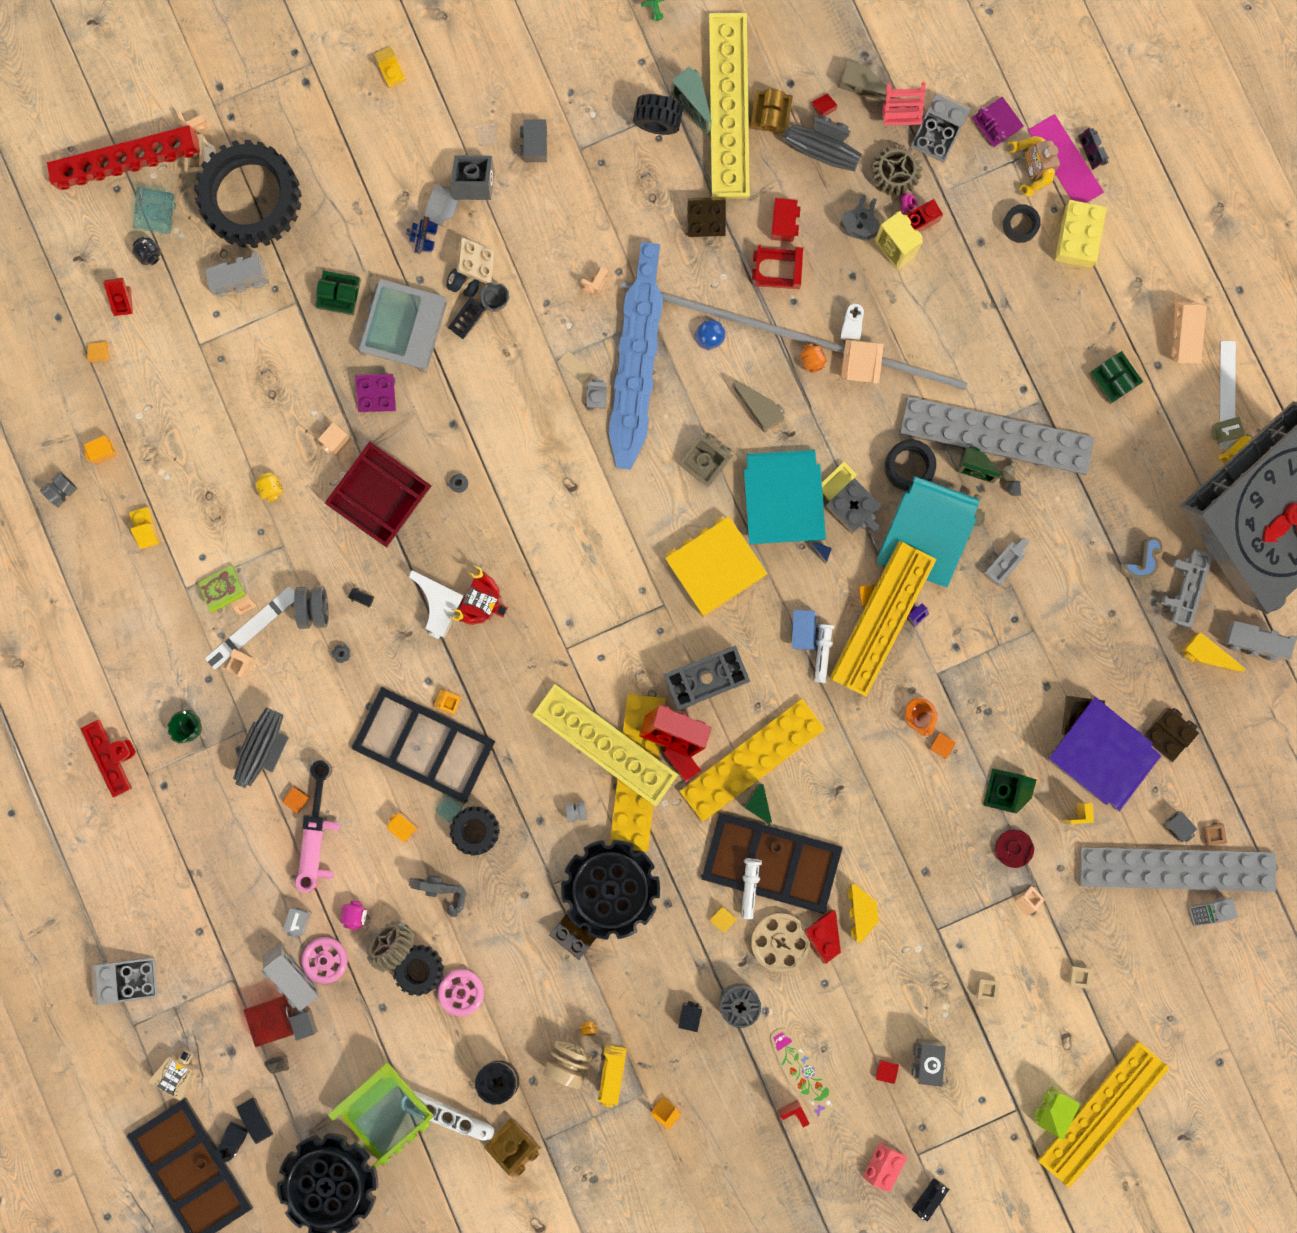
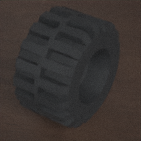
M658 94L641 95L637 98L633 123L640 129L659 135L675 134L680 128L683 106L678 101L667 96Z
M479 806L468 807L459 811L452 819V824H450L451 832L449 833L452 843L455 844L456 849L466 855L484 854L493 848L498 841L500 833L499 822L496 820V816L488 809ZM478 819L484 823L486 835L481 841L471 842L465 837L464 826L469 820Z
M413 945L410 949V954H407L406 959L401 962V965H397L392 970L394 971L393 979L397 981V987L400 986L402 988L401 991L404 993L408 992V995L421 996L432 991L443 977L444 965L441 962L443 961L442 958L437 955L438 952L436 950L433 951L430 946ZM413 959H421L427 963L429 976L424 981H415L409 976L407 968Z

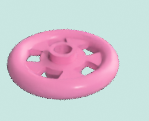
M320 937L311 941L305 947L301 957L304 973L309 979L319 984H329L338 980L344 974L348 962L347 953L342 944L329 937ZM322 945L324 951L316 954L315 948ZM332 947L338 952L335 957L329 952V949ZM322 957L327 959L326 964L321 963ZM309 958H315L316 966L310 967ZM334 961L339 963V967L336 971L331 969V967L334 964ZM318 969L326 970V976L318 975Z
M465 969L453 970L440 981L437 992L438 1000L442 1008L451 1015H470L480 1007L483 1001V984L479 977L471 971ZM460 977L461 983L453 985L452 980ZM469 980L475 985L472 990L466 984ZM446 989H452V990H451V996H452V997L446 998V996H445V990H446ZM459 989L464 990L463 996L458 995L457 992ZM470 995L475 997V1000L472 1004H469L467 1002ZM454 1001L462 1003L461 1008L453 1007Z

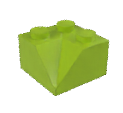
M1051 1087L1043 1095L1042 1100L1044 1102L1041 1108L1038 1107L1035 1111L1034 1122L1063 1140L1081 1104L1069 1095Z

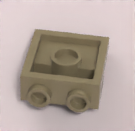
M703 432L678 464L705 486L709 487L733 455L731 454L732 450L725 444L719 445L715 442L717 438L709 432L705 434Z

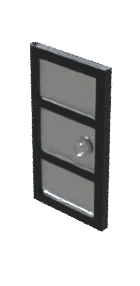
M381 687L352 745V750L466 804L496 741Z

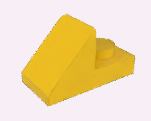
M391 46L374 54L389 88L406 81Z
M149 507L129 512L133 525L131 532L139 548L144 549L158 545L159 540Z

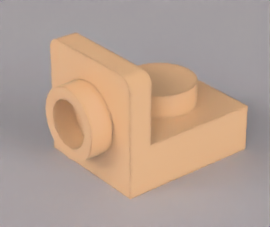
M601 267L599 271H596L592 277L593 283L582 279L583 290L590 294L596 293L599 295L609 276L608 270Z

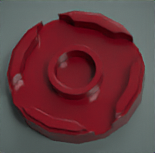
M1007 830L996 840V857L1007 867H1023L1030 862L1034 855L1035 848L1030 836L1021 830Z

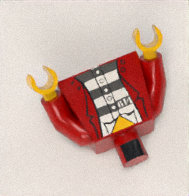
M473 565L477 568V572L475 574L469 572V574L474 577V580L460 609H451L456 612V617H449V619L475 625L491 620L493 614L504 618L508 607L499 603L502 597L499 594V587L492 577L483 572L480 567Z

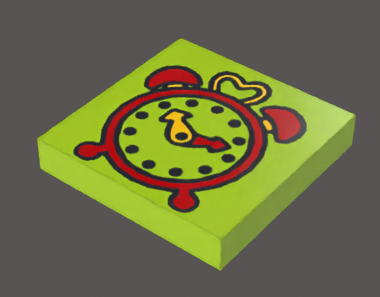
M233 565L198 583L208 610L211 613L245 595Z

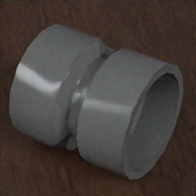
M59 471L52 478V483H47L40 492L53 505L59 508L66 501L65 497L71 496L78 488L68 477Z

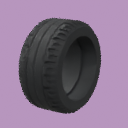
M909 439L897 443L886 457V476L898 489L908 491L909 486L913 484V481L902 478L895 469V459L902 451L912 450L924 458L926 472L921 479L931 481L936 472L937 462L932 449L919 440Z

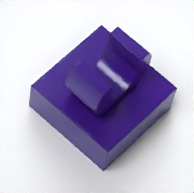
M923 603L918 607L915 604L913 605L908 618L914 627L929 615L927 607Z

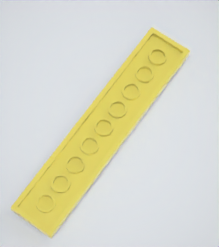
M709 13L712 197H725L726 199L749 198L747 13Z

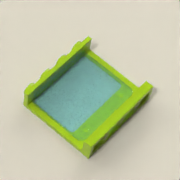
M388 1062L328 1114L332 1121L339 1115L344 1119L378 1159L372 1165L375 1167L379 1164L384 1166L391 1159L390 1155L392 1153L397 1155L404 1148L403 1144L405 1142L411 1143L418 1136L416 1133L419 1130L421 1132L425 1131L431 1125L429 1121L434 1116Z

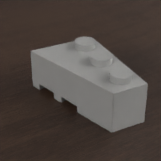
M257 251L253 252L252 257L243 260V257L236 258V263L227 264L225 262L205 269L210 292L214 296L223 297L228 295L229 292H244L246 288H262L265 286L264 284H268L269 279L265 261Z
M1232 621L1228 624L1223 644L1229 646V650L1236 652L1244 650L1247 651L1249 656L1259 657L1260 655L1266 657V661L1277 663V661L1291 659L1297 636L1291 635L1286 637L1278 634V631L1272 630L1270 632L1257 626Z
M281 941L263 955L262 973L268 980L272 979L274 981L277 991L280 994L284 993L288 997L287 1001L293 1008L296 1007L301 1011L319 997L318 989L304 971H301L294 963L296 961L294 957H289L284 952L283 947L285 945Z

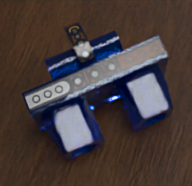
M424 216L420 220L418 230V224L413 223L412 229L407 228L405 234L410 236L409 242L415 243V238L417 237L414 253L420 254L422 251L432 252L434 249L435 241L427 240L426 234L435 236L438 224L429 221L430 217Z

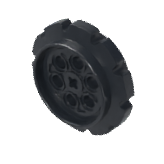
M614 839L612 845L607 846L604 840L593 842L584 847V856L575 854L565 869L569 879L561 882V898L563 903L570 904V909L566 913L578 928L587 926L588 935L608 940L609 935L612 933L617 936V939L629 937L637 933V924L642 923L646 925L657 909V906L652 903L653 899L660 898L659 877L651 874L655 866L643 851L634 853V845ZM621 866L623 874L615 876L612 872L613 867ZM595 869L603 870L604 877L602 879L594 878L593 872ZM628 881L635 883L636 888L632 892H628L624 887ZM608 884L609 886L614 885L616 887L614 894L606 892ZM589 887H593L597 891V895L593 898L588 897L586 894V890ZM619 900H626L629 905L628 908L625 910L619 909L617 906ZM600 903H607L609 911L606 913L600 912L598 909Z
M327 1133L324 1135L323 1140L318 1135L311 1136L300 1142L296 1146L297 1153L291 1151L285 1157L280 1167L279 1173L284 1177V1179L277 1183L280 1204L288 1206V1210L285 1212L288 1219L298 1228L304 1225L307 1226L309 1229L308 1233H332V1231L348 1233L360 1224L358 1218L365 1219L374 1207L376 1196L372 1194V1191L378 1188L376 1167L368 1165L367 1162L370 1159V1155L359 1143L355 1142L352 1145L347 1143V1136ZM317 1163H323L325 1170H320ZM336 1167H343L344 1174L338 1173ZM306 1177L312 1180V1186L306 1184ZM344 1184L351 1188L350 1193L343 1189ZM312 1196L319 1199V1204L313 1203ZM331 1200L337 1201L338 1208L331 1205Z

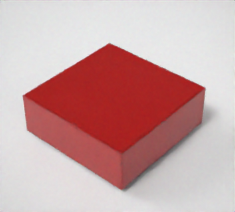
M879 1060L875 1079L895 1084L899 1064Z

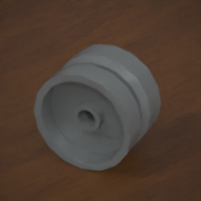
M313 586L311 593L307 587H296L294 593V612L298 629H310L312 622L316 628H327L329 606L325 586Z

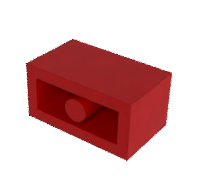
M775 198L771 240L793 242L794 237L798 236L799 225H796V218H800L801 206H797L798 200Z

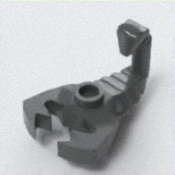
M427 875L426 880L413 877L409 879L408 886L416 890L426 891V896L437 897V894L458 892L456 906L453 908L452 905H448V915L450 917H457V914L463 910L466 897L464 887L441 883V877Z

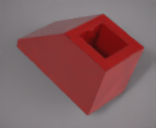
M932 199L907 213L906 216L910 219L912 228L920 232L940 222L943 213L935 199Z

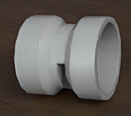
M585 801L574 805L572 803L565 804L568 823L574 822L577 819L581 821L587 820Z

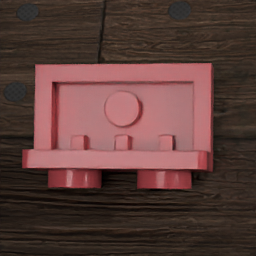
M879 1143L863 1178L873 1186L891 1192L907 1156L887 1147L883 1143Z

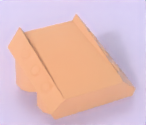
M846 340L841 379L879 383L884 344Z

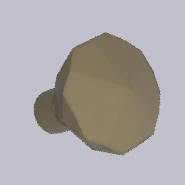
M1012 460L1008 466L1000 469V478L1007 482H1013L1015 480L1017 463Z

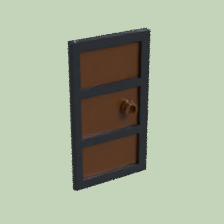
M719 813L701 880L744 892L745 882L742 879L746 868L744 859H758L762 861V864L759 865L758 876L760 881L756 886L757 896L825 914L843 847Z
M184 1098L125 1136L184 1233H216L254 1208L227 1163L221 1162L217 1158V1147L187 1098Z

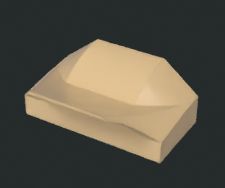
M197 134L200 153H196L190 158L184 157L186 174L202 173L204 170L201 166L203 161L208 163L211 159L209 154L211 152L216 154L215 146L206 141L203 134Z

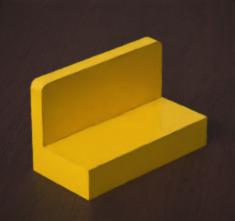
M1086 802L1076 803L1077 818L1062 819L1064 824L1094 823L1093 804Z

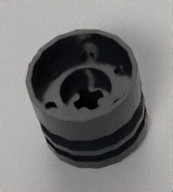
M495 1060L485 1065L478 1072L475 1079V1089L478 1096L484 1102L491 1105H500L507 1102L514 1096L520 1085L517 1069L511 1063L504 1060ZM501 1077L503 1085L496 1086V1080L494 1079Z

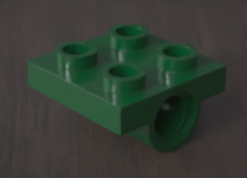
M323 271L322 278L319 279L317 284L316 309L354 316L361 278Z
M1122 351L1089 373L1110 404L1143 383V380Z

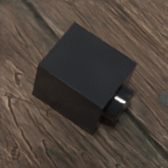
M689 1000L688 1003L683 1002L678 1028L698 1032L702 1014V1007L699 1006L698 1002Z

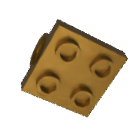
M769 88L765 91L756 90L750 129L784 134L789 125L793 95L784 94L783 91Z

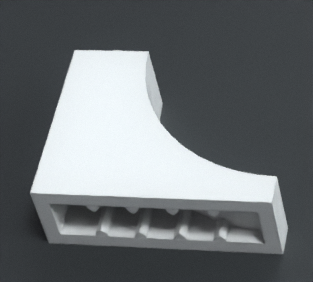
M411 571L409 578L420 585L428 599L429 619L425 628L430 631L428 635L439 639L440 636L445 638L454 621L450 620L449 617H456V612L451 609H460L465 597L429 578Z

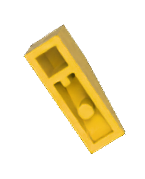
M1201 632L1195 633L1181 650L1185 654L1184 658L1191 663L1195 662L1236 673L1244 672L1245 670L1242 665Z

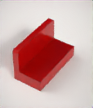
M668 748L663 751L685 782L701 771L692 757H687Z
M798 1100L777 1110L781 1121L796 1114L803 1128L810 1124Z

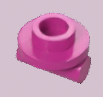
M912 194L900 195L902 215H906L916 209L917 200Z

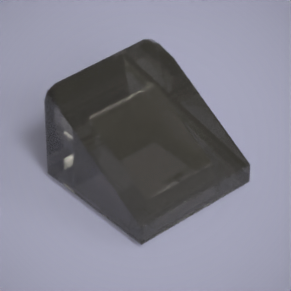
M286 1055L270 1058L264 1062L265 1067L272 1074L289 1070Z

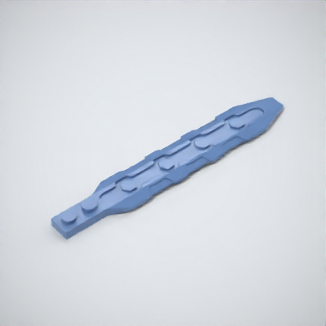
M641 242L637 279L625 295L623 311L625 316L619 344L618 374L615 377L614 389H616L609 427V437L616 468L631 470L647 437L648 407L653 387L652 374L658 346V324L663 304L662 295L656 284L660 244Z

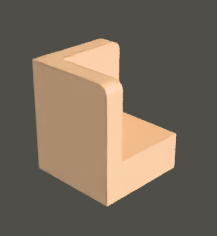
M233 649L230 654L232 658L226 670L237 675L239 678H243L253 657Z

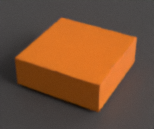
M939 732L929 749L947 759L956 742Z
M292 787L282 803L298 814L310 797L296 787Z

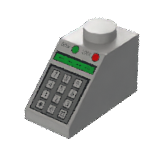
M1229 897L1188 907L1194 926L1220 923L1238 918L1233 899Z

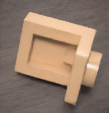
M181 113L177 114L180 119L177 121L179 127L190 125L196 131V134H201L209 128L203 115L186 121Z

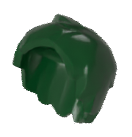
M191 710L175 713L167 724L169 727L168 735L171 736L172 741L177 743L194 741L202 732L200 717Z

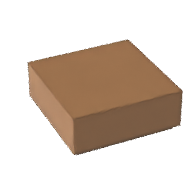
M1224 824L1203 827L1206 846L1227 843Z

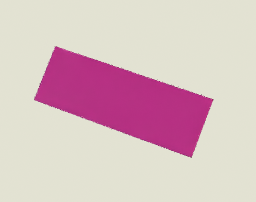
M1055 114L1028 129L1032 137L1038 136L1046 141H1053L1054 145L1057 146L1060 166L1055 174L1072 201L1087 203L1104 193Z

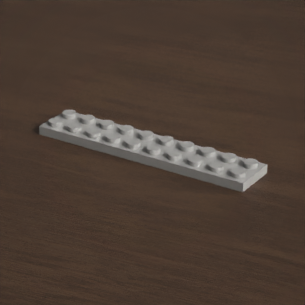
M913 397L907 398L900 435L963 449L973 446L981 449L980 452L1082 475H1087L1095 439L1092 436Z
M1080 847V886L1276 892V853Z

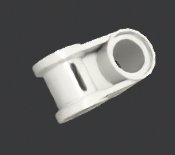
M852 304L848 307L840 339L860 341L864 310L859 304ZM853 310L858 314L856 318H853V314H851Z

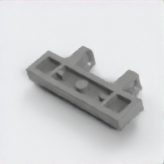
M1193 549L1190 559L1185 558L1184 561L1173 560L1171 568L1177 567L1180 571H1183L1182 576H1184L1179 595H1176L1174 599L1163 596L1161 604L1171 607L1170 611L1174 612L1171 623L1192 628L1213 557L1212 554Z

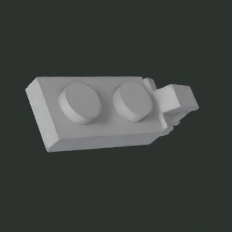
M1023 537L1017 544L1014 542L1009 544L984 574L999 586L1024 558L1026 552L1023 549L1029 541Z

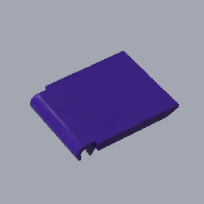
M1094 696L1048 759L1103 804H1110L1115 807V810L1120 812L1160 759L1161 755L1151 747L1153 745L1151 741Z

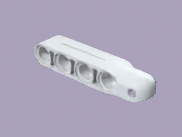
M413 1091L425 1106L428 1104L434 1106L435 1112L432 1113L434 1116L430 1120L431 1122L479 1140L492 1139L494 1128L490 1124L474 1118L469 1113ZM406 1095L402 1101L403 1108L425 1119V1116L416 1105L411 1106L408 1104V1096ZM450 1112L453 1115V1120L446 1121L443 1113ZM461 1121H470L471 1127L468 1129L463 1128Z

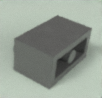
M546 119L523 120V126H520V138H523V145H520V156L524 157L525 162H547Z

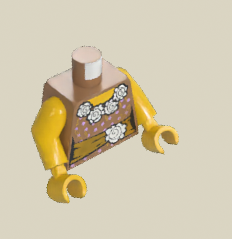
M1038 136L1023 139L1021 142L1012 141L1007 143V145H1014V149L1008 151L1009 153H1017L1023 148L1022 154L1031 184H1033L1031 186L1022 185L1019 188L1022 191L1027 190L1022 195L1025 197H1031L1034 194V190L1038 191L1049 185L1060 166L1057 146L1054 145L1053 141H1046Z

